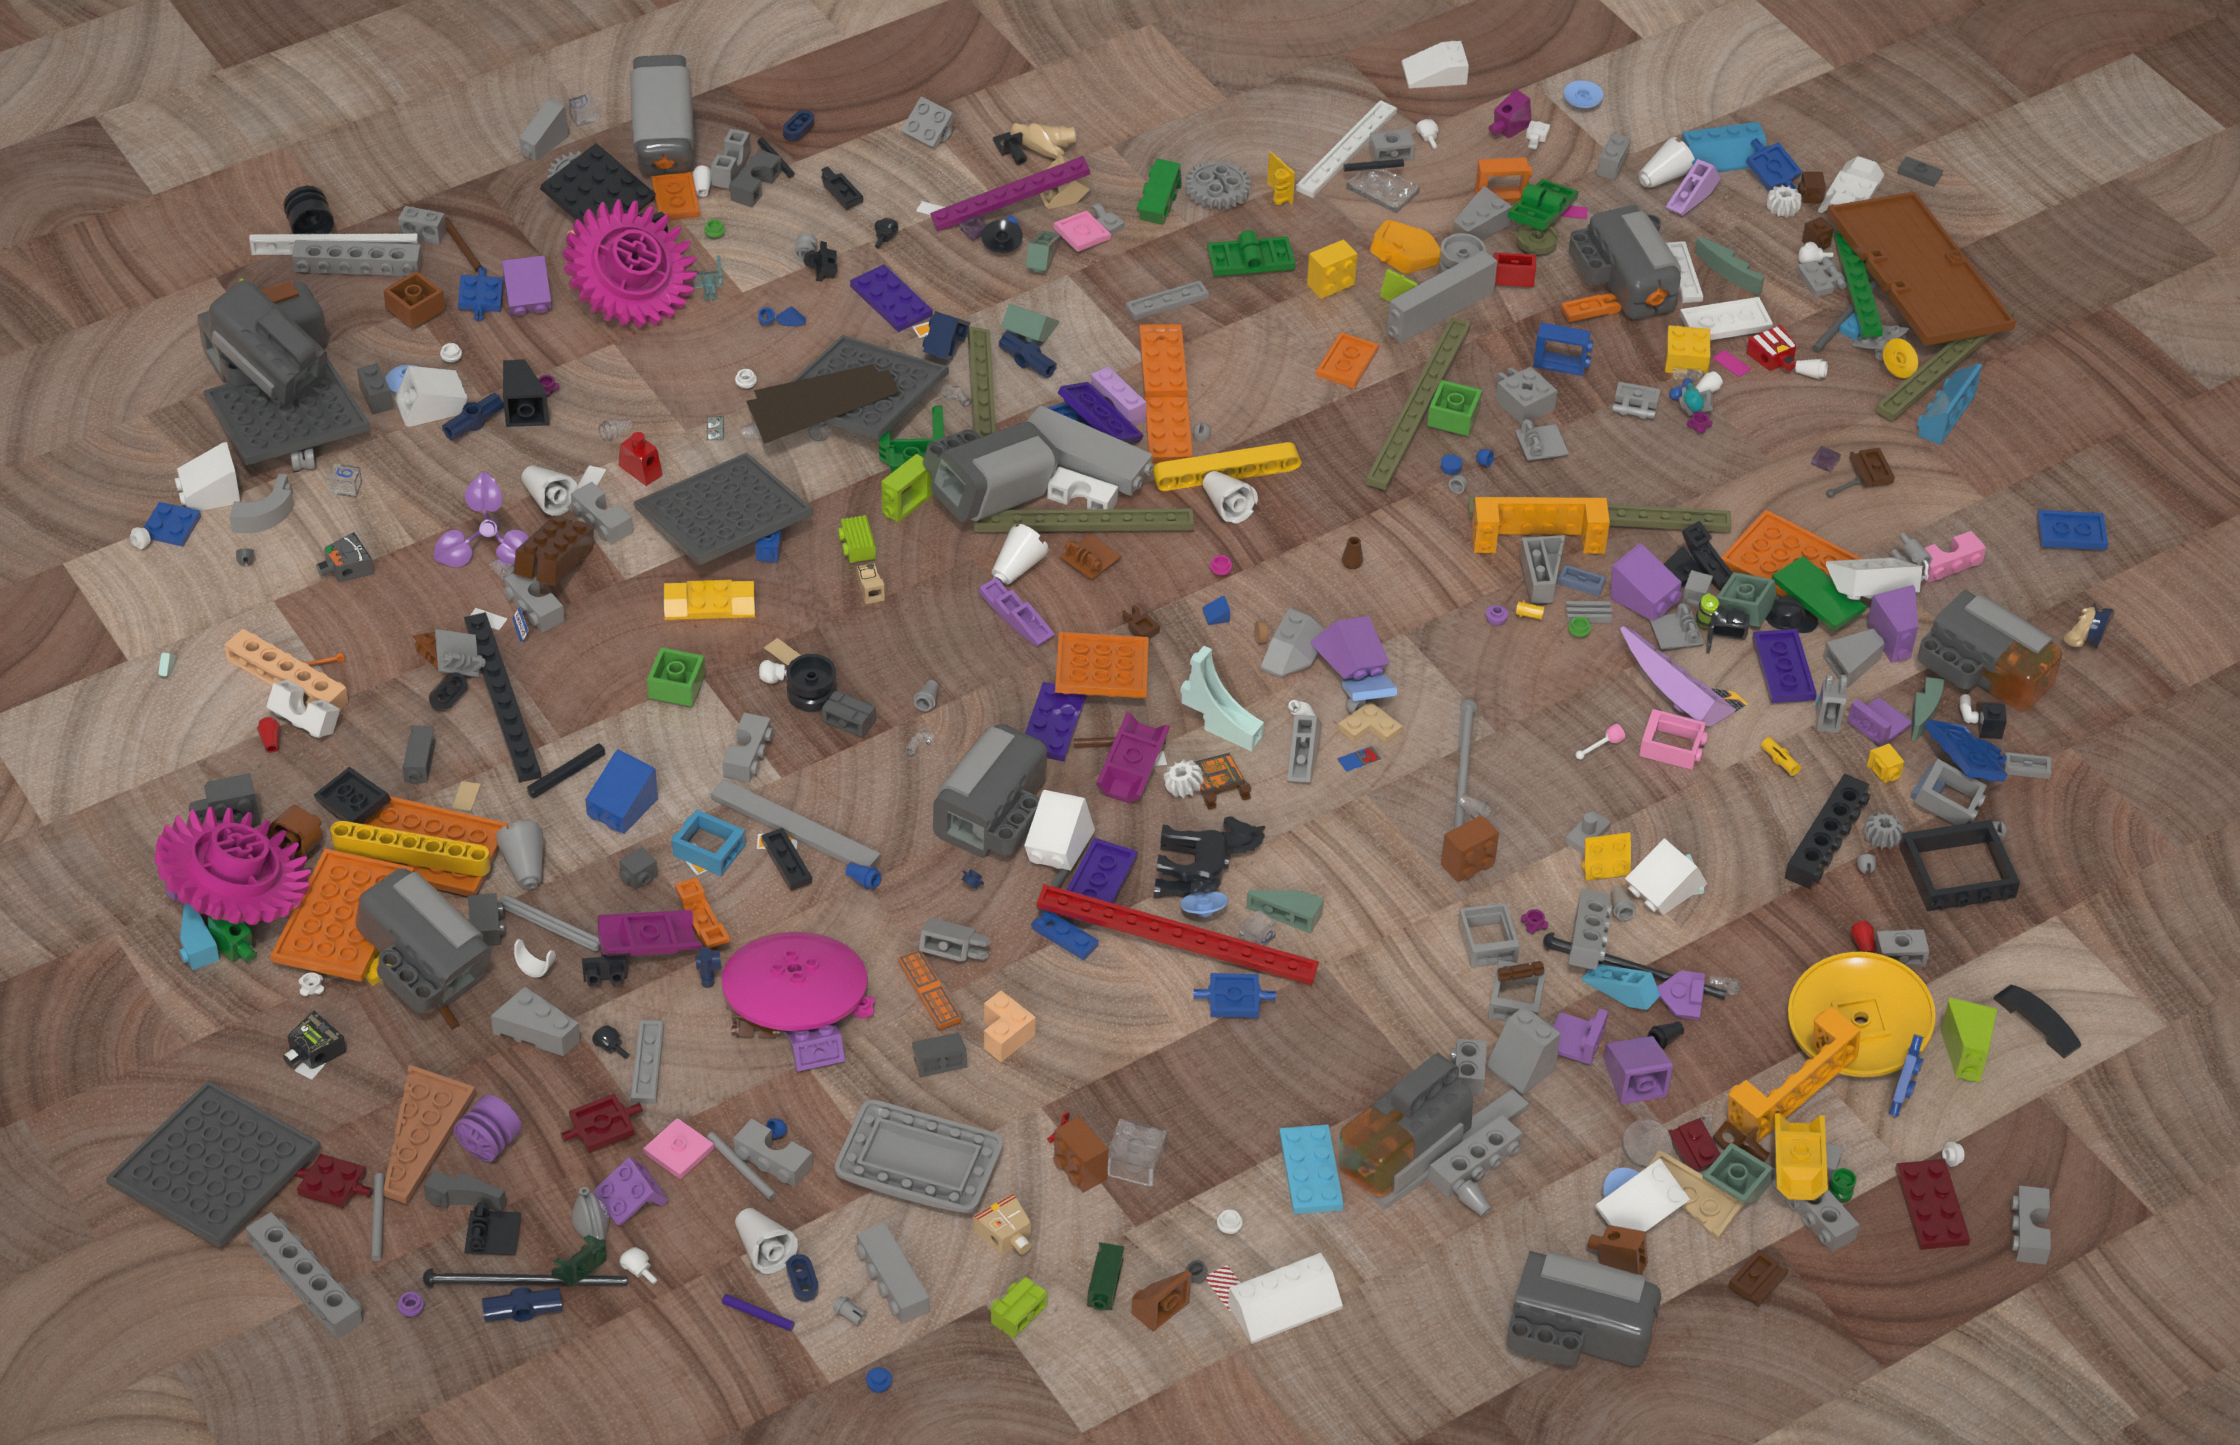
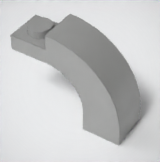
M278 473L274 489L267 498L257 502L234 501L229 516L233 533L261 532L278 525L287 518L294 506L292 484L288 482L287 474Z

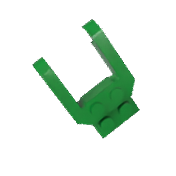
M943 405L932 407L933 439L890 440V430L879 439V460L890 466L891 473L916 454L924 458L928 444L944 438Z

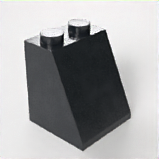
M525 359L503 360V403L506 427L548 426L547 392Z

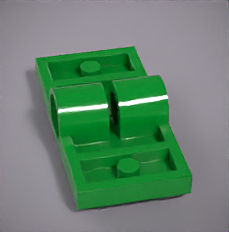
M1541 179L1536 185L1528 183L1523 190L1521 199L1508 211L1507 218L1514 220L1516 223L1532 226L1536 230L1545 231L1578 198L1579 191L1545 179Z
M1246 230L1239 234L1236 241L1207 243V253L1213 276L1295 270V260L1288 236L1258 239L1255 231Z

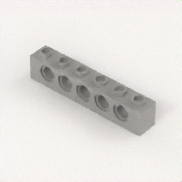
M295 240L292 263L294 272L408 276L416 270L420 273L422 254L420 244Z
M270 1212L246 1227L249 1244L336 1339H339L363 1323L361 1317L363 1309L356 1298L351 1299L344 1285L341 1282L337 1283L333 1279L330 1270L318 1263L316 1255L311 1250L307 1251L303 1247V1243L297 1234L292 1235L289 1232L288 1226L282 1218L277 1219Z

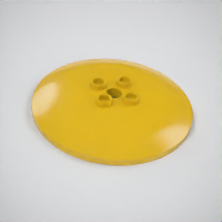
M1841 953L1817 962L1798 979L1789 999L1788 1021L1792 1035L1800 1048L1811 1059L1819 1054L1812 1046L1814 1019L1820 1012H1825L1830 1007H1833L1861 1030L1858 1057L1840 1072V1074L1848 1076L1875 1077L1902 1069L1909 1053L1908 1048H1910L1913 1035L1917 1034L1924 1037L1920 1046V1050L1923 1052L1931 1040L1935 1027V1006L1926 984L1906 965L1876 953ZM1864 1017L1867 1019V1022L1860 1024L1854 1019Z

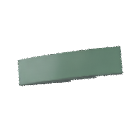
M1701 236L1697 238L1695 254L1707 266L1740 288L1757 296L1760 295L1763 289L1764 275L1750 270V263L1735 257L1736 251Z

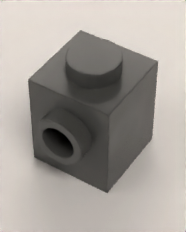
M643 847L619 861V876L625 884L628 883L634 890L658 877L657 861Z

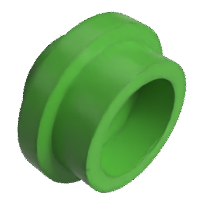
M711 219L706 223L704 232L709 237L718 238L725 233V227L720 220Z
M1579 616L1572 619L1568 630L1573 636L1585 637L1590 633L1591 625L1586 618Z

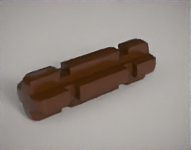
M1541 961L1532 962L1531 965L1525 963L1510 966L1509 969L1507 967L1497 969V977L1500 982L1510 981V978L1517 980L1532 977V974L1535 976L1544 974V965Z

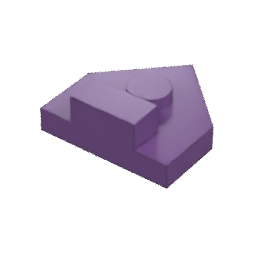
M1681 970L1657 987L1660 993L1658 998L1667 1005L1674 1017L1699 1021L1705 974Z

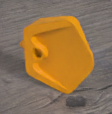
M1385 220L1375 232L1370 247V252L1404 274L1439 265L1441 248L1431 234L1394 220Z

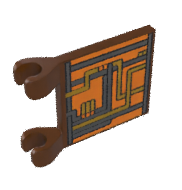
M1230 753L1194 762L1202 770L1204 784L1200 785V793L1203 796L1207 809L1216 808V793L1238 788L1242 800L1251 799L1249 793L1251 792V786L1243 778Z

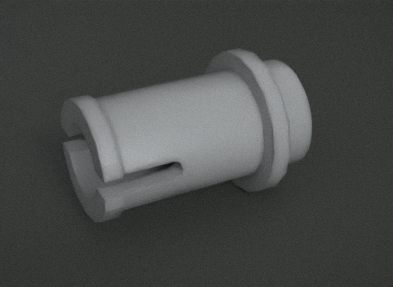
M840 1296L833 1305L837 1315H843L857 1326L862 1324L860 1319L864 1321L867 1316V1312L851 1303L848 1297Z

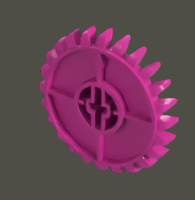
M617 199L611 214H609L604 202L597 209V218L590 208L587 209L583 217L584 224L577 218L573 224L574 234L569 231L566 237V243L569 247L564 248L563 258L569 261L564 266V272L567 275L573 276L568 283L570 288L574 290L579 289L580 294L577 299L583 303L588 301L591 304L590 311L593 314L600 311L604 313V320L607 322H611L613 318L619 319V324L626 327L630 321H633L637 328H642L646 324V320L652 325L660 324L662 317L670 319L676 313L674 309L684 307L687 300L682 297H688L694 290V287L686 284L695 279L697 272L684 271L691 267L696 260V256L681 257L690 246V240L678 244L674 242L682 228L679 226L666 233L664 228L667 225L669 216L666 214L656 223L651 222L654 207L650 206L643 216L640 217L638 216V202L635 200L626 214L623 213L620 199Z
M208 807L203 824L194 809L190 811L187 826L181 817L177 815L173 828L167 823L165 824L162 836L159 835L154 856L155 864L158 866L157 873L159 878L167 881L165 887L168 891L176 893L181 903L189 904L193 907L194 911L210 915L212 919L227 920L232 924L247 922L250 925H257L261 920L270 923L274 922L277 916L286 917L289 915L292 909L297 908L301 904L304 895L307 893L310 882L307 881L311 869L303 870L307 860L306 855L293 859L299 846L298 842L281 849L286 835L285 830L280 831L269 840L266 838L270 826L269 820H265L256 830L251 827L252 814L247 812L240 824L234 823L232 808L226 810L222 823H217L212 807Z

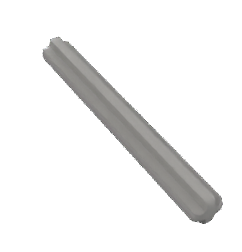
M506 894L499 900V902L503 903V909L595 952H598L601 948L598 937Z

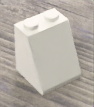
M408 366L395 396V401L405 426L411 427L459 415L463 410V406L467 404L468 397L455 370Z
M227 442L221 443L177 468L178 478H175L177 491L182 490L179 493L181 506L186 505V508L204 511L233 505L234 501L240 502L236 473Z
M1043 790L1024 845L1030 862L1052 866L1057 869L1071 870L1095 831L1086 799Z
M1665 838L1625 878L1629 884L1627 889L1636 898L1639 896L1646 900L1644 904L1652 912L1657 910L1662 915H1665L1698 892L1700 887H1705L1708 884L1699 868Z

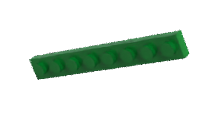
M1834 233V242L1861 337L1883 336V327L1864 262L1860 260L1841 233Z

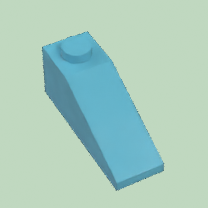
M184 904L180 935L182 949H179V954L183 963L188 962L191 969L195 970L218 961L219 955L217 944L200 914L194 911L193 907L189 904Z
M1598 964L1597 970L1589 969L1582 977L1583 982L1627 1007L1648 1010L1660 996L1651 972Z

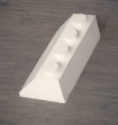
M1893 557L1826 561V567L1838 592L1847 594L1849 599H1860L1861 596L1873 598V595L1914 585L1916 592H1920L1923 566Z
M1321 1253L1229 1288L1228 1306L1251 1344L1343 1308L1333 1272Z

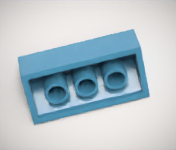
M1759 122L1682 132L1681 141L1688 146L1694 156L1693 165L1699 159L1714 165L1718 173L1750 168L1746 160L1757 152L1750 144L1752 140L1758 138L1764 147L1767 146L1765 133Z
M1978 363L1955 371L1951 378L1946 379L1943 390H1938L1934 402L1929 403L1926 414H1921L1919 417L1917 436L1939 445L1944 442L1976 396L1983 365Z

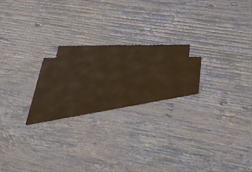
M874 364L757 389L754 390L757 399L746 402L764 443H768L899 393V390L889 370L877 372Z

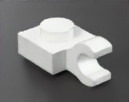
M1539 121L1530 122L1526 132V139L1530 140L1528 148L1537 149L1539 141H1546L1550 131V124Z

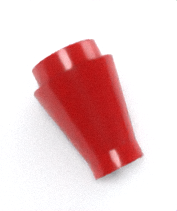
M265 717L258 722L257 731L264 744L265 751L273 753L279 750L280 724L273 717Z
M1859 921L1853 924L1850 934L1860 952L1876 953L1874 927L1868 921Z

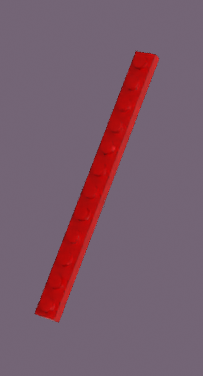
M1046 884L1043 885L1037 901L1036 908L1308 985L1313 984L1319 961Z

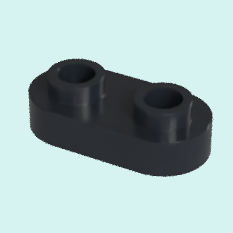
M458 672L445 676L430 692L429 702L431 706L438 711L450 708L466 691L467 681L465 677Z

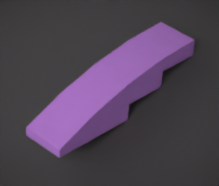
M997 577L979 587L978 593L1012 628L1038 647L1055 636V633L1028 601L1023 603L1012 589L1008 591Z

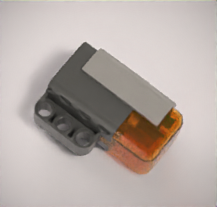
M1967 590L1962 591L1937 615L1931 631L1921 640L1918 652V661L1922 665L1962 689H1970L1977 684L2021 711L2030 709L2054 685L2062 659L2061 649L2055 644L2054 638L1981 594L1975 596Z
M1440 1053L1434 1054L1345 1125L1339 1135V1167L1342 1173L1373 1196L1384 1198L1391 1193L1394 1195L1398 1194L1427 1171L1430 1164L1457 1146L1462 1141L1463 1134L1472 1126L1473 1094L1459 1080V1067Z

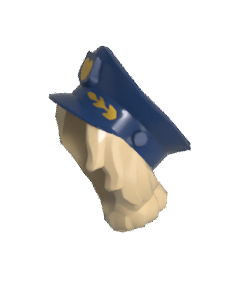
M2093 603L2092 607L2082 609L2084 615L2079 616L2078 623L2065 634L2064 642L2067 645L2081 647L2085 641L2093 643L2095 648H2098L2115 612L2111 608L2100 610Z

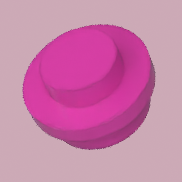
M1217 555L1210 562V570L1217 575H1226L1232 570V563L1227 556Z

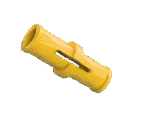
M1767 737L1763 740L1761 747L1772 757L1775 764L1781 765L1791 776L1796 775L1801 770V765L1789 755L1790 753L1786 748L1779 746L1772 737Z

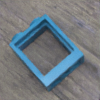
M696 810L691 817L685 820L681 830L673 835L671 840L673 856L722 877L746 846L745 830ZM698 829L726 840L716 854L689 843V840Z

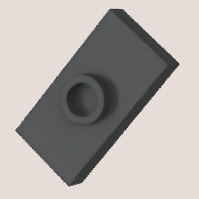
M1905 157L1898 167L1897 173L1935 187L1942 177L1943 170Z

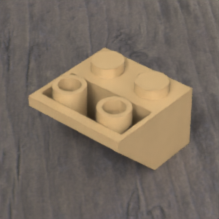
M1061 154L1047 169L1068 162L1070 159ZM1083 177L1040 193V196L1046 208L1051 209L1076 204L1090 188Z

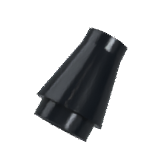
M1679 1021L1653 1026L1648 1032V1037L1653 1036L1659 1046L1664 1049L1677 1037L1684 1034V1027Z

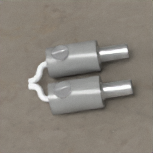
M1905 532L1901 533L1899 538L1905 544L1904 551L1909 557L1902 556L1897 549L1892 550L1890 554L1893 558L1923 566L1925 570L1924 574L1922 573L1921 581L1923 579L1927 580L1932 556L1918 540H1911Z

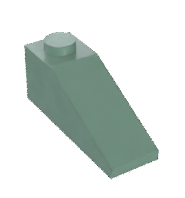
M1041 231L1029 242L1026 267L1031 268L1034 272L1046 271L1052 263L1062 236L1059 233Z
M1249 890L1247 893L1246 909L1311 934L1323 915L1324 899L1304 891Z

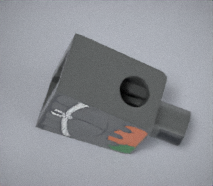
M355 532L326 546L324 549L325 561L316 564L320 576L333 573L338 582H345L374 574L372 558Z

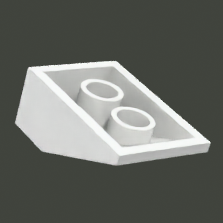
M1461 41L1441 42L1403 59L1401 62L1408 88L1467 84L1469 65Z
M1659 1159L1597 1203L1595 1207L1609 1226L1646 1232L1690 1199L1661 1159Z

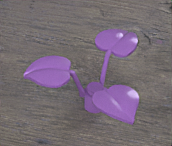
M483 471L467 487L465 500L472 510H483L486 518L480 524L479 531L466 540L463 532L460 530H450L444 533L434 548V559L439 563L450 567H461L467 564L472 556V548L467 543L482 534L485 537L496 535L501 543L496 549L498 558L503 563L514 566L516 549L529 538L521 530L508 531L504 539L501 538V533L498 531L500 527L499 521L491 517L487 510L493 512L500 508L502 493L494 478Z

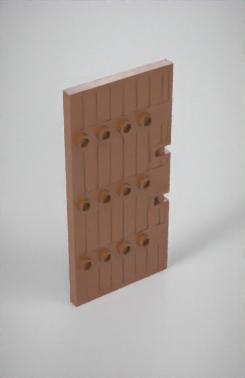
M1916 192L1828 206L1826 215L1860 260H1867L1866 268L1884 292L1890 291L1888 297L1925 346L2014 330L2015 319Z

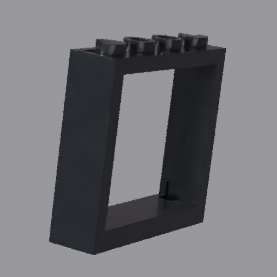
M1991 820L1903 833L1899 849L1927 911L2016 898L2020 881ZM1980 843L1987 844L2003 880L1935 890L1919 853Z

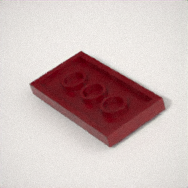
M1945 1159L1896 1163L1895 1171L1919 1249L1969 1245L1970 1236Z

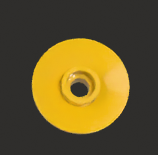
M1894 338L1885 344L1883 360L1887 369L1894 376L1907 379L1917 371L1918 357L1914 348L1907 341Z

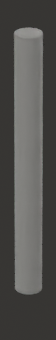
M711 1132L708 1134L707 1139L714 1143V1147L769 1201L776 1198L777 1193L736 1155L716 1133Z
M377 1173L374 1176L371 1260L375 1262L380 1261L382 1256L383 1189L385 1175L382 1173Z

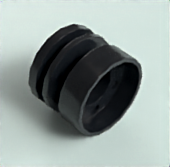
M302 186L292 190L285 197L283 203L284 211L293 234H329L332 231L334 218L326 196L321 189L315 186Z

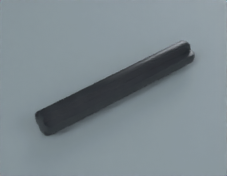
M597 743L527 786V793L532 798H536L604 756L605 748L600 743Z

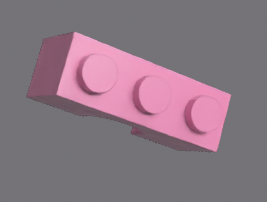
M1972 531L1953 537L1950 553L1940 550L1935 544L1925 547V550L1932 556V562L1928 568L1929 577L1926 582L1940 580L1948 575L1983 563L1986 547Z

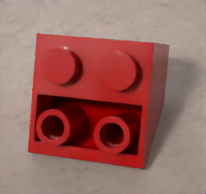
M1493 253V258L1497 260L1495 285L1534 287L1536 255Z

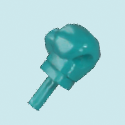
M1688 383V389L1684 392L1683 397L1688 408L1692 412L1698 413L1704 407V398L1699 393V390L1693 387L1692 383Z

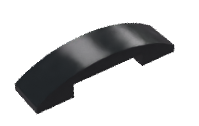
M1698 521L1685 528L1682 534L1699 568L1704 574L1713 576L1712 584L1721 591L1733 573L1711 545V535L1703 524Z
M2009 985L1994 996V1000L2008 1012L2013 1013L2017 1011L2047 1036L2046 1044L2064 1059L2081 1047V1042L2063 1018L2047 1003L2031 992L2015 985Z

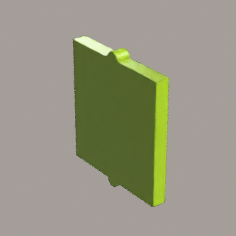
M1387 269L1380 297L1390 301L1418 286V283L1406 278L1403 274L1400 275Z

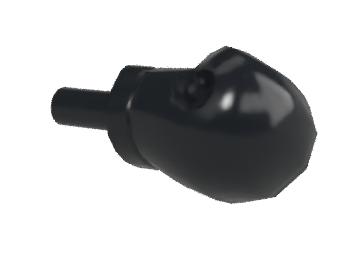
M883 218L875 223V231L878 238L875 244L876 248H879L883 241L888 242L897 233L899 225L896 220Z
M604 1025L594 1032L592 1041L595 1046L602 1047L610 1054L616 1051L625 1059H628L630 1056L620 1047L622 1040L619 1039L620 1034L616 1029Z

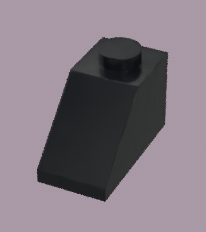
M1976 702V710L1979 713V738L2002 739L2007 722L2005 704Z

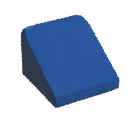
M1221 596L1202 607L1208 625L1230 622V608L1225 596Z

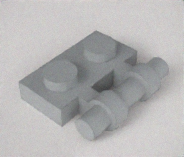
M1829 257L1822 259L1823 265L1821 266L1817 261L1797 266L1798 274L1814 297L1833 293L1835 286H1838L1840 289L1847 287L1845 277L1841 272H1838L1837 265Z
M1618 382L1614 402L1622 403V405L1614 403L1612 412H1618L1622 416H1627V414L1639 416V419L1644 420L1646 418L1654 419L1656 411L1649 410L1648 408L1657 409L1661 389ZM1629 405L1640 406L1641 408L1632 407V406H1629Z

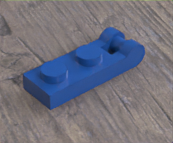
M1044 910L1041 913V917L1036 918L1031 923L1034 931L1082 960H1085L1099 946L1098 939L1059 917L1056 913Z

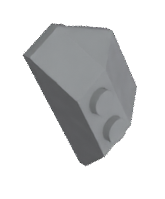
M1289 608L1272 637L1260 670L1283 678L1287 674L1310 667L1319 653L1312 646L1311 641L1321 634L1325 628L1315 616L1296 608Z

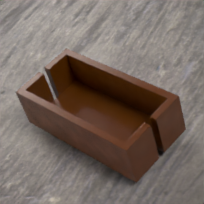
M553 515L516 549L514 574L533 579L535 559L538 558L536 581L555 586L592 551L594 526L587 525L582 521L572 523V520L566 519L564 516Z

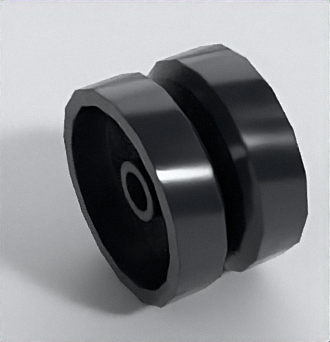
M805 654L792 660L787 666L786 671L787 697L789 702L795 708L806 712L822 710L824 704L830 699L834 691H837L834 663L827 657L819 654Z

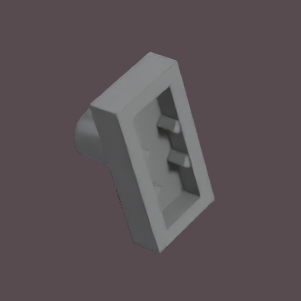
M1592 810L1590 813H1586L1583 820L1565 837V844L1585 854V838L1603 836L1611 828V821Z

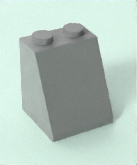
M1524 1005L1507 1019L1486 1065V1069L1519 1095L1523 1096L1555 1070L1561 1033Z

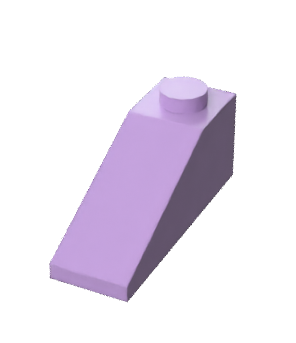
M1697 159L1665 208L1683 216L1708 197L1721 179L1715 166Z

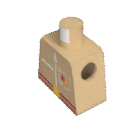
M1013 1193L973 1216V1231L999 1253H1006L1015 1248L1020 1255H1023L1030 1250L1032 1245L1028 1239L1031 1237V1223Z

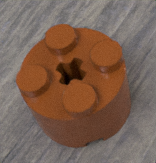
M294 804L270 824L267 838L270 840L277 833L285 830L286 835L281 849L298 842L299 846L293 858L296 859L309 854L322 841V830L320 828L322 822L317 815H311Z

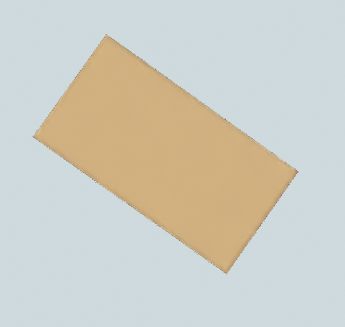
M778 638L764 647V649L787 666L792 660L801 656Z
M461 781L452 809L471 811L480 784Z

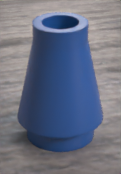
M851 862L845 870L847 876L854 879L865 889L877 888L882 878L881 872L876 867Z

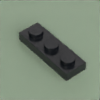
M783 828L761 835L763 845L790 890L812 883L810 872Z

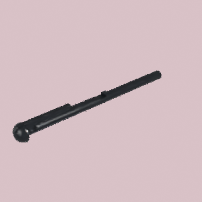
M1554 932L1544 936L1543 945L1547 950L1553 949L1570 955L1571 942L1555 938ZM1605 953L1604 960L1598 962V964L1604 962L1620 968L1651 972L1653 978L1666 981L1674 976V974ZM1704 984L1703 993L1725 1000L1727 991Z
M430 1268L423 1274V1282L429 1288H433V1283L627 1286V1276L436 1274L434 1269Z

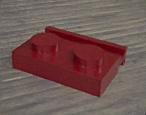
M1701 1118L1678 1126L1677 1129L1668 1130V1137L1683 1164L1695 1171L1701 1172L1708 1169L1721 1155Z

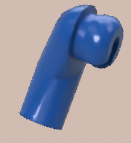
M1685 378L1683 379L1682 386H1676L1675 389H1671L1669 391L1670 398L1672 400L1679 399L1682 396V388L1687 387L1688 389V383L1693 384L1692 379Z

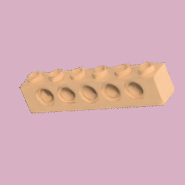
M242 629L224 644L228 661L273 686L274 682L290 680L304 688L303 703L308 706L309 702L322 699L340 710L348 704L347 689L341 682L332 680L325 673L318 672L307 663L294 658L290 653H285L276 648L274 644L262 640L255 633Z

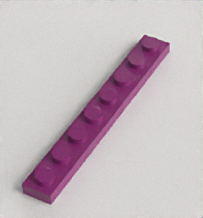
M1081 156L931 212V218L938 232L1091 175L1090 169L1084 157Z

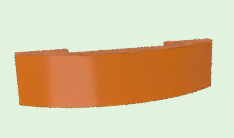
M695 877L676 883L675 889L683 910H692V927L700 942L709 948L730 942L722 923H718L706 900L705 891L698 878Z

